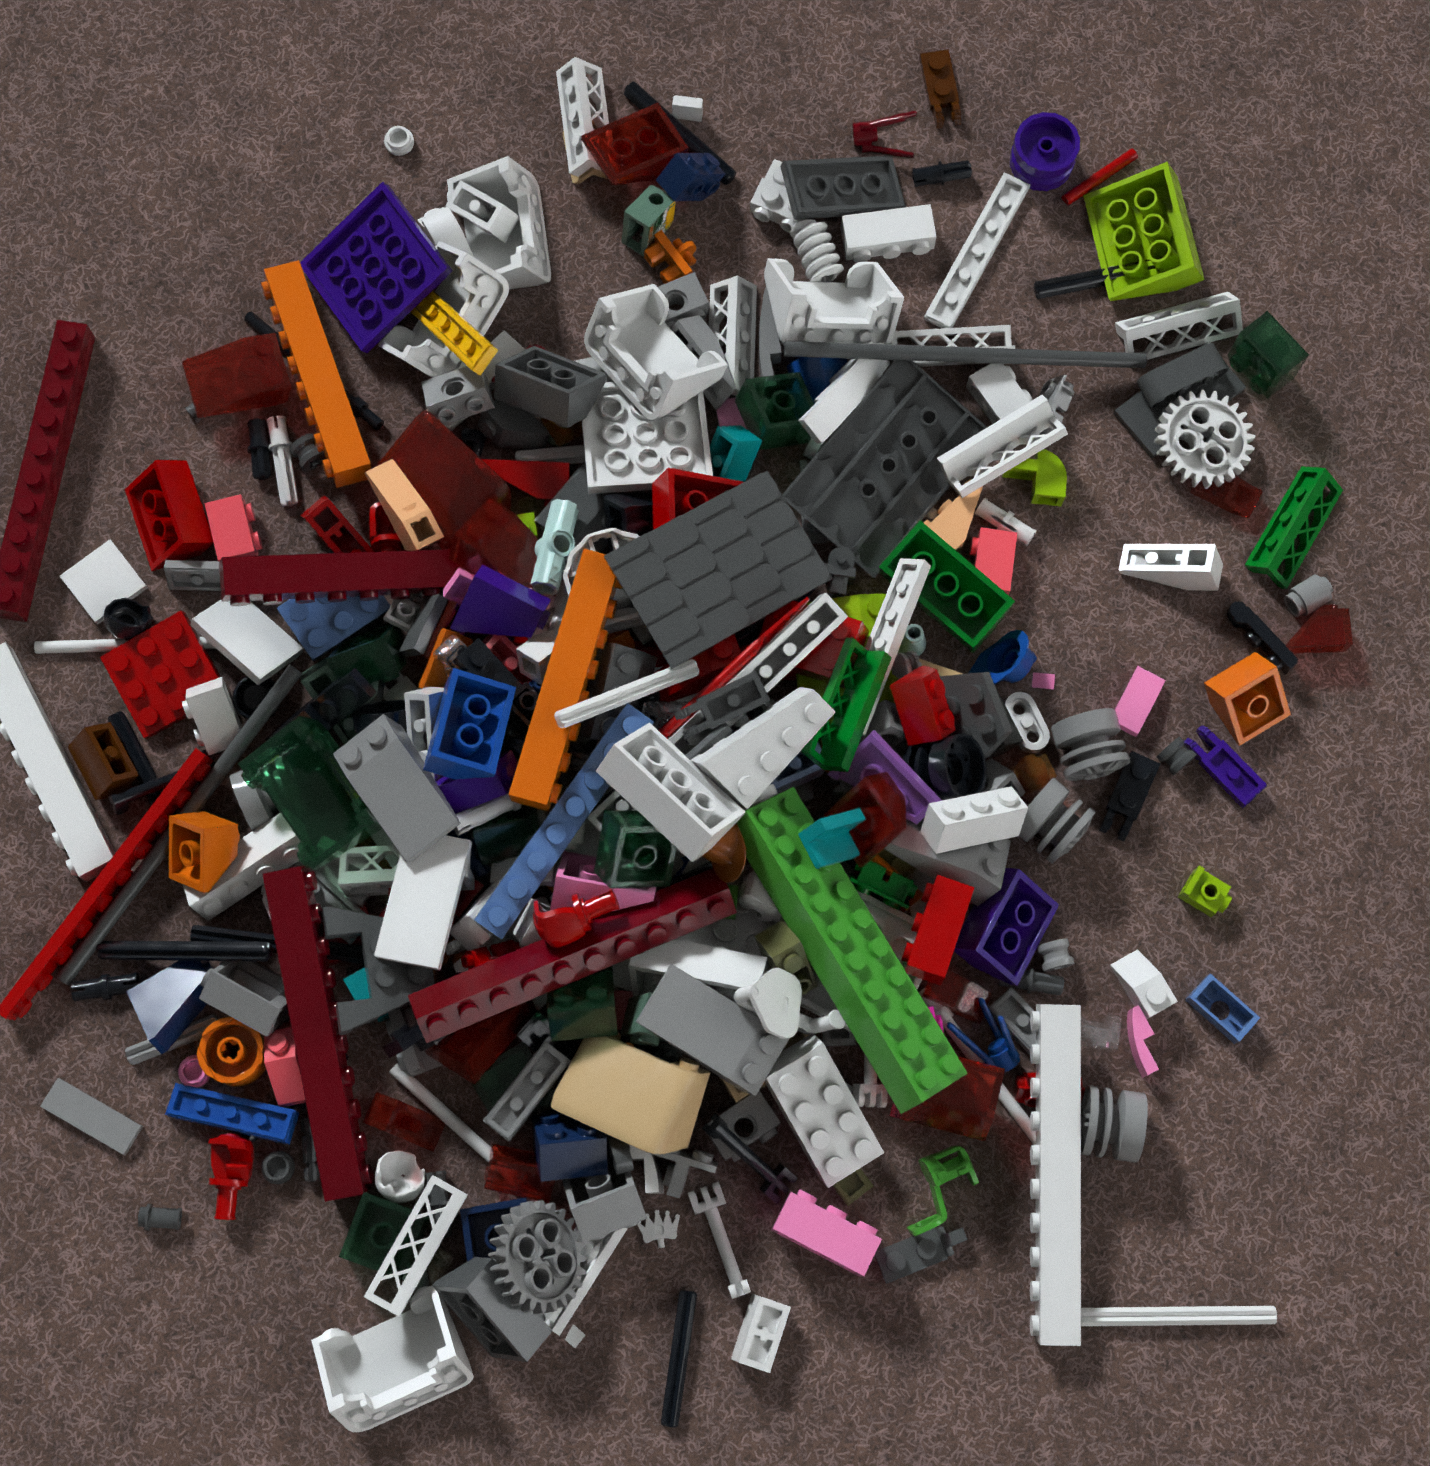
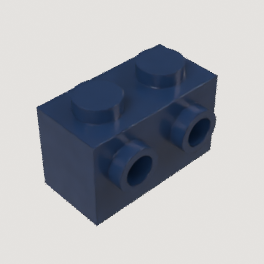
M676 153L657 177L656 181L674 201H703L720 187L719 182L725 176V173L719 167V161L710 153Z

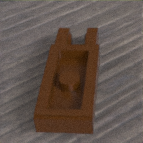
M949 49L920 53L919 59L929 108L933 112L936 129L943 128L944 115L942 114V108L946 107L951 109V120L954 126L961 125L959 96Z

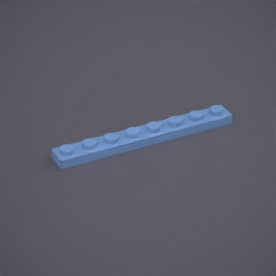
M629 703L625 704L560 796L557 804L553 806L474 918V921L500 939L505 936L608 789L609 785L596 770L615 743L649 722L653 725L654 721Z

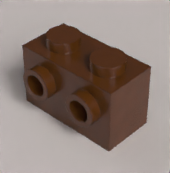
M111 722L84 727L68 746L95 801L108 798V795L126 790L139 776Z

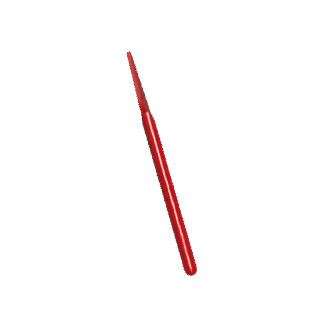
M808 597L804 598L757 640L747 646L681 709L696 703V699L725 686L760 653L763 647L780 632L810 599ZM697 711L684 719L676 720L675 716H673L658 731L668 739Z

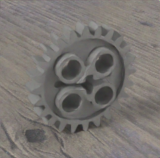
M544 1200L528 1201L521 1203L519 1206L511 1207L510 1213L501 1216L504 1224L494 1227L500 1236L490 1239V1242L497 1247L496 1251L488 1253V1256L496 1259L497 1264L490 1268V1271H498L500 1275L494 1283L495 1285L504 1283L505 1288L501 1295L503 1297L513 1295L511 1305H521L522 1312L532 1311L533 1314L557 1311V1308L566 1307L567 1300L576 1297L573 1289L582 1287V1283L577 1277L586 1274V1271L580 1267V1262L587 1260L586 1256L580 1254V1249L584 1248L586 1244L577 1242L576 1238L580 1235L579 1230L573 1231L571 1229L574 1218L564 1220L566 1210H555L556 1207L553 1202L545 1204Z

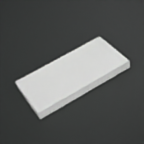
M445 835L411 863L406 862L400 854L374 954L376 958L441 971L472 847L470 840Z

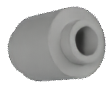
M1314 574L1289 589L1288 594L1284 596V602L1290 613L1295 617L1307 616L1331 601L1333 588L1327 578Z

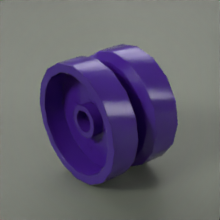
M1041 112L1031 115L1023 121L1015 134L1014 144L1010 153V168L1014 177L1030 184V189L1036 191H1049L1059 188L1064 184L1073 171L1075 160L1080 150V137L1076 127L1067 118L1056 113Z

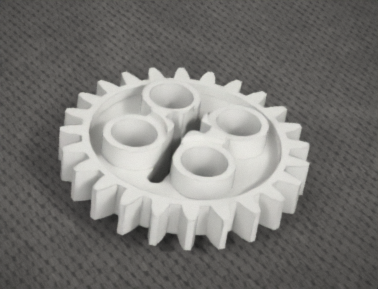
M1201 390L1196 398L1194 393L1190 391L1185 396V399L1178 396L1174 401L1175 405L1170 403L1165 409L1167 413L1163 412L1158 420L1161 424L1157 425L1155 431L1161 435L1157 436L1154 443L1163 445V447L1156 454L1160 456L1166 455L1167 458L1162 463V466L1170 464L1173 466L1170 473L1171 476L1180 472L1182 474L1181 483L1191 478L1192 487L1194 488L1200 481L1203 482L1205 489H1208L1212 482L1217 487H1220L1224 483V479L1230 483L1235 478V474L1240 475L1244 470L1243 466H1246L1251 461V458L1247 455H1250L1255 447L1248 443L1254 440L1255 435L1248 434L1247 431L1253 424L1243 423L1242 420L1247 413L1242 412L1238 414L1236 412L1239 403H1235L1232 406L1227 405L1229 396L1226 395L1220 401L1217 400V391H1214L1207 398L1205 391ZM1192 415L1199 416L1203 424L1196 423ZM1219 429L1227 431L1230 438H1224L1220 434ZM1179 440L1186 441L1190 449L1187 450L1181 447ZM1206 454L1214 456L1217 464L1209 462Z

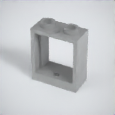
M221 961L215 969L210 968L201 981V986L204 988L199 997L200 1000L266 1037L290 1019L282 976L257 962Z

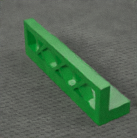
M1301 466L1245 563V567L1253 573L1267 574L1282 589L1288 588L1343 492L1341 486L1326 468ZM1327 486L1330 492L1325 501H1323V489ZM1314 509V520L1309 526L1308 515ZM1299 534L1300 545L1294 551V540ZM1283 559H1285V571L1281 575L1277 569Z
M854 638L845 639L822 697L835 711L832 724L829 725L828 720L801 751V753L823 770L849 771L892 659L885 651L866 650ZM852 652L858 655L853 668H851L850 662ZM844 679L845 690L840 697L839 686ZM821 737L823 747L819 754L815 751V748Z

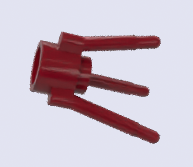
M905 112L873 121L852 123L854 147L861 146L862 153L876 152L913 158L914 153L875 146L872 145V142L878 141V127L903 122L907 118L916 116L917 112Z

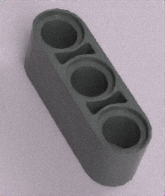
M1208 343L1147 372L1137 380V384L1150 407L1155 409L1177 399L1178 396H1184L1190 391H1194L1219 379L1227 373L1229 368L1214 343Z

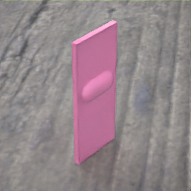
M1033 672V688L1054 690L1055 674Z

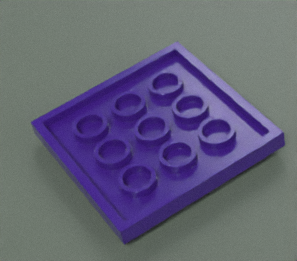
M384 182L376 187L300 262L304 273L360 350L368 353L453 272L389 185Z

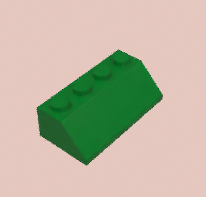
M921 520L879 566L880 574L891 583L900 558L926 560L931 565L916 605L972 653L995 630L1015 603L1014 599Z

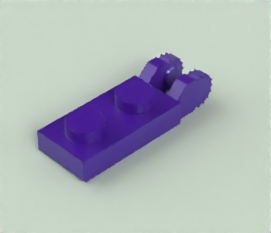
M1201 725L1196 732L1213 749L1207 754L1190 738L1184 741V746L1197 754L1195 759L1199 761L1198 764L1243 809L1267 785L1224 740L1221 741L1208 727Z

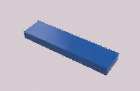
M175 1083L165 1115L175 1119L290 1145L299 1112L289 1108Z

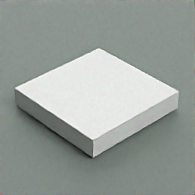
M111 540L105 542L60 575V578L97 625L103 621L106 605L115 599H134L148 588Z

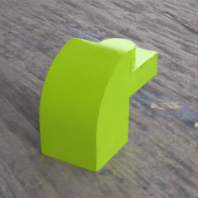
M1046 449L1036 453L1034 459L1028 458L1002 474V477L1033 480L1032 504L1061 507L1064 502L1067 484L1066 469L1062 461L1054 453Z

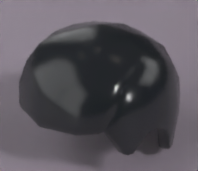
M120 598L106 605L103 620L106 629L115 638L128 641L149 629L153 616H151L149 606H142L139 602L132 599Z
M248 676L240 680L233 691V705L237 713L248 720L256 710V706L262 702L275 682L268 678L260 685H257ZM280 705L277 707V709L274 711V713L271 715V717H273V716L275 715V713L278 711Z

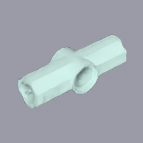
M555 499L551 502L543 537L537 540L534 551L537 561L531 585L533 590L540 594L553 596L559 593L567 557L575 548L573 532L579 510L576 507L577 504L569 500Z

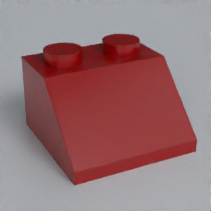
M925 665L919 666L890 685L908 746L939 741L956 730L954 715L949 709L946 700L945 686L939 677L937 669Z

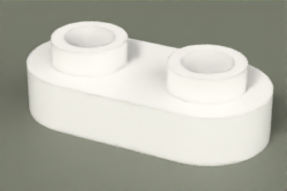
M1015 692L1007 698L1004 704L1023 739V742L1018 745L1028 753H1038L1049 742V729L1034 699L1027 693ZM1021 705L1024 708V713L1021 715L1016 714L1013 707ZM1035 733L1038 736V741L1035 743L1030 742L1027 739V734Z

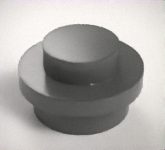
M283 1151L269 1153L261 1165L263 1177L272 1184L286 1183L292 1178L295 1171L293 1158Z

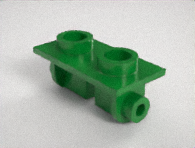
M859 858L854 868L859 873L858 875L851 873L849 878L854 883L855 889L869 896L871 892H874L884 897L882 902L894 909L899 910L901 906L909 909V901L905 899L907 896L914 897L918 886L913 884L914 881L893 871L887 882L882 879L887 870L886 867L868 858L866 860Z

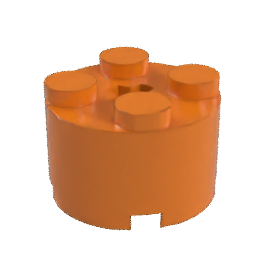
M232 1017L218 1019L204 1030L197 1049V1059L207 1076L227 1086L241 1087L253 1083L265 1072L263 1034ZM233 1045L240 1048L235 1059L229 1056L232 1053L231 1047Z

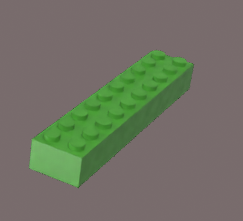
M794 787L745 810V814L737 821L746 846V858L787 926L801 941L808 961L900 1114L926 1101L968 1073L841 864L837 863L820 869L815 868L798 836L801 831L815 821Z

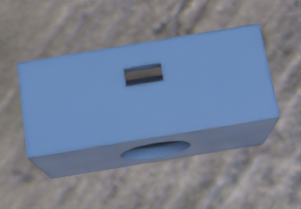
M1212 974L1207 975L1185 999L1186 1002L1234 1044L1240 1042L1260 1019L1256 1013ZM1216 1001H1223L1229 1006V1015L1224 1020H1219L1210 1012L1211 1005Z

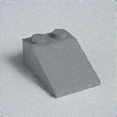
M608 1152V1175L562 1179L570 1210L583 1243L591 1240H600L611 1232L622 1228H631L640 1221L647 1219L631 1171L617 1175Z

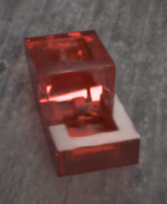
M1237 476L1230 483L1224 479V483L1220 487H1217L1212 482L1208 489H1205L1203 482L1200 481L1190 491L1191 494L1245 518L1251 516L1263 492Z
M947 970L946 977L941 986L927 981L922 997L951 1008L952 1013L980 1024L984 1014L978 999L983 998L988 1005L992 993L970 980Z

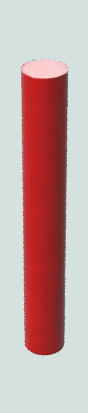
M1133 148L1129 149L1061 197L1062 200L1069 206L1138 158L1137 152Z

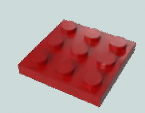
M182 610L100 657L144 739L156 735L187 717L182 705V701L186 700V689L220 678L195 629L190 626V620Z

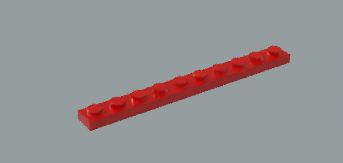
M197 748L194 749L1 1002L0 1015L3 1018L16 1020L17 1017L22 1018L28 1013L33 1004L31 1002L32 998L38 991H43L50 984L53 978L51 975L58 965L64 964L73 952L72 946L79 938L81 939L88 934L93 926L91 921L98 912H103L110 905L113 899L111 895L118 886H122L128 881L133 873L131 870L138 860L146 857L152 849V841L158 833L162 834L169 826V815H173L178 807L182 808L192 795L190 791L197 782L203 781L211 770L210 765L214 760Z

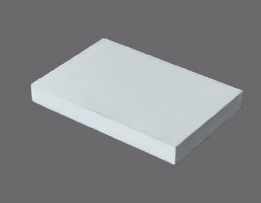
M219 600L192 618L190 624L257 685H260L298 658L304 649L251 601L246 606H231L230 601L222 602V600Z

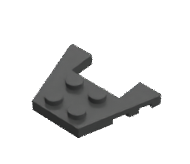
M979 672L939 676L944 683L946 700L955 719L954 726L956 730L951 735L965 733L972 736L980 744L985 758L989 757L1013 731L990 673Z
M323 907L322 918L325 939L360 936L370 999L337 1002L335 1007L339 1035H345L365 1023L368 1024L377 1020L382 1015L409 1005L408 995L435 984L433 969L379 959L374 956L383 917L333 907Z

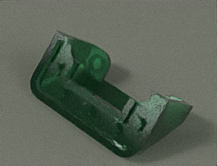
M299 716L240 761L238 765L243 770L241 776L245 783L251 789L257 787L259 790L266 791L301 841L297 844L299 851L296 853L300 862L306 868L318 870L380 831L382 827L346 778L333 753L340 747L318 720Z

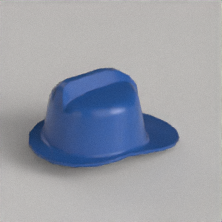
M1022 630L1008 632L979 655L968 673L989 672L994 685L1000 681L1015 683L1022 680L1037 660L1035 653L1029 648L1028 635Z

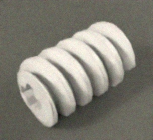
M814 219L798 222L791 228L790 235L794 239V246L798 249L797 254L802 259V267L806 270L805 275L810 282H831L844 270L842 264H836L840 256L837 253H833L836 249L835 244L828 243L832 239L831 234L825 232L828 225L825 222L817 223Z

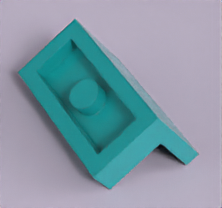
M860 808L820 818L798 834L816 869L854 859L860 855L849 833L850 830L866 820Z

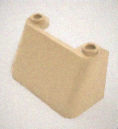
M598 1022L597 1025L590 1026L554 1092L551 1107L568 1117L648 1153L660 1155L688 1148L710 1072L699 1068L700 1063L695 1060L681 1058L680 1062L669 1063L620 1041L621 1035L616 1032L617 1027L612 1024Z

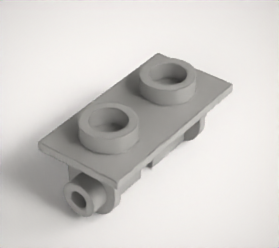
M1065 374L1047 380L1040 392L1048 400L1054 417L1061 423L1064 417L1057 413L1056 409L1063 413L1066 412L1075 393L1073 390L1074 385L1064 382L1067 377ZM1050 426L1043 430L1040 435H1046L1053 431L1054 428Z

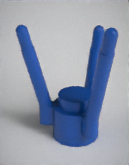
M979 998L978 1003L996 1040L988 1045V1055L951 1022L947 1023V1028L985 1063L988 1070L995 1067L1000 1073L1007 1072L1018 1065L1020 1054L1014 1046L1004 1017H998L1000 1032L985 1000Z

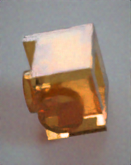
M1035 753L1020 759L1018 761L1019 764L1010 767V770L1014 772L1026 792L1023 796L1045 787L1052 778L1057 777L1046 753L1041 756H1036Z

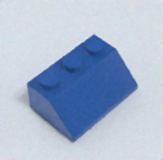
M453 668L445 683L423 770L451 779L494 777L516 687Z

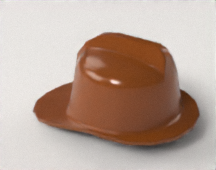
M737 822L708 852L701 856L711 861L715 873L725 883L734 882L739 878L746 861V846Z

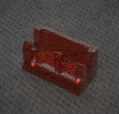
M492 1144L489 1165L485 1168L484 1189L524 1198L527 1197L538 1201L544 1200V1202L549 1203L555 1180L541 1182L534 1153Z

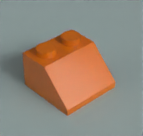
M1257 652L1252 653L1204 682L1210 704L1239 746L1291 715L1277 666Z
M205 811L169 815V878L202 893L209 892L238 856V843L240 841L238 824Z

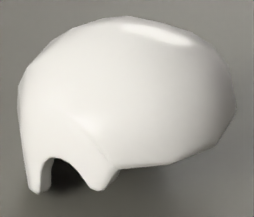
M397 1150L387 1152L378 1159L375 1171V1185L384 1198L393 1203H405L414 1200L424 1190L425 1169L419 1168L414 1154Z

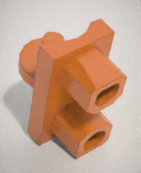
M660 230L654 234V243L644 250V258L652 268L663 261L667 262L669 267L660 272V278L666 284L693 273L690 266L694 265L697 261L693 256L697 247L693 241L683 243L680 238L675 239L671 243L664 232Z

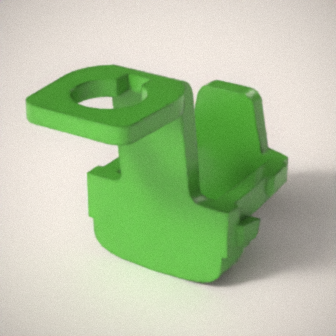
M951 1146L918 1160L925 1179L930 1185L937 1214L908 1226L907 1229L913 1236L931 1230L946 1221L947 1212L940 1185L964 1174L967 1175L972 1185L979 1183L970 1158L961 1146ZM956 1151L958 1153L957 1157L942 1164L938 1161Z

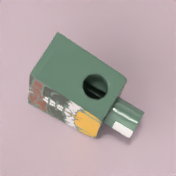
M650 185L624 211L622 243L644 256V250L654 243V234L660 230L665 233L673 223L676 201L664 189L661 190L654 185ZM643 226V232L640 234L643 238L638 243L632 237Z

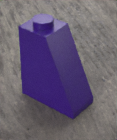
M482 564L468 588L450 629L459 632L531 638L537 627L542 630L544 629L551 615V612L546 610L551 599Z
M512 750L500 752L494 777L451 779L442 776L436 783L454 813L457 814L507 794L510 791L518 761Z

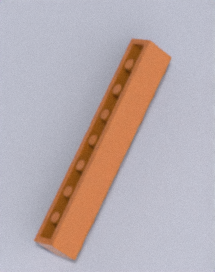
M300 261L264 269L266 281L261 282L262 291L265 299H271L273 306L269 307L274 325L280 324L282 331L278 332L282 349L289 350L290 357H287V363L291 375L297 374L299 382H296L295 385L300 401L306 399L308 407L304 408L308 425H315L317 433L313 434L317 451H324L326 459L322 460L326 477H333L336 488L368 480L365 472L371 469V463Z
M583 549L508 794L512 802L549 812L552 803L557 804L560 798L562 785L558 784L561 772L566 773L569 768L572 754L567 753L570 741L576 742L581 723L579 722L566 728H559L554 715L556 711L589 699L590 692L586 691L589 679L595 680L599 667V661L595 660L598 649L603 650L607 641L608 631L604 630L607 618L613 619L616 611L617 600H613L616 588L622 589L604 559L606 554Z

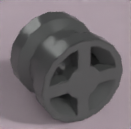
M312 433L297 439L289 450L293 457L300 460L299 465L304 472L313 470L322 464V460L326 459L324 451H317Z
M1179 736L1160 752L1156 758L1160 762H1165L1169 766V772L1174 776L1193 760L1197 754L1193 750H1188L1184 746V740Z

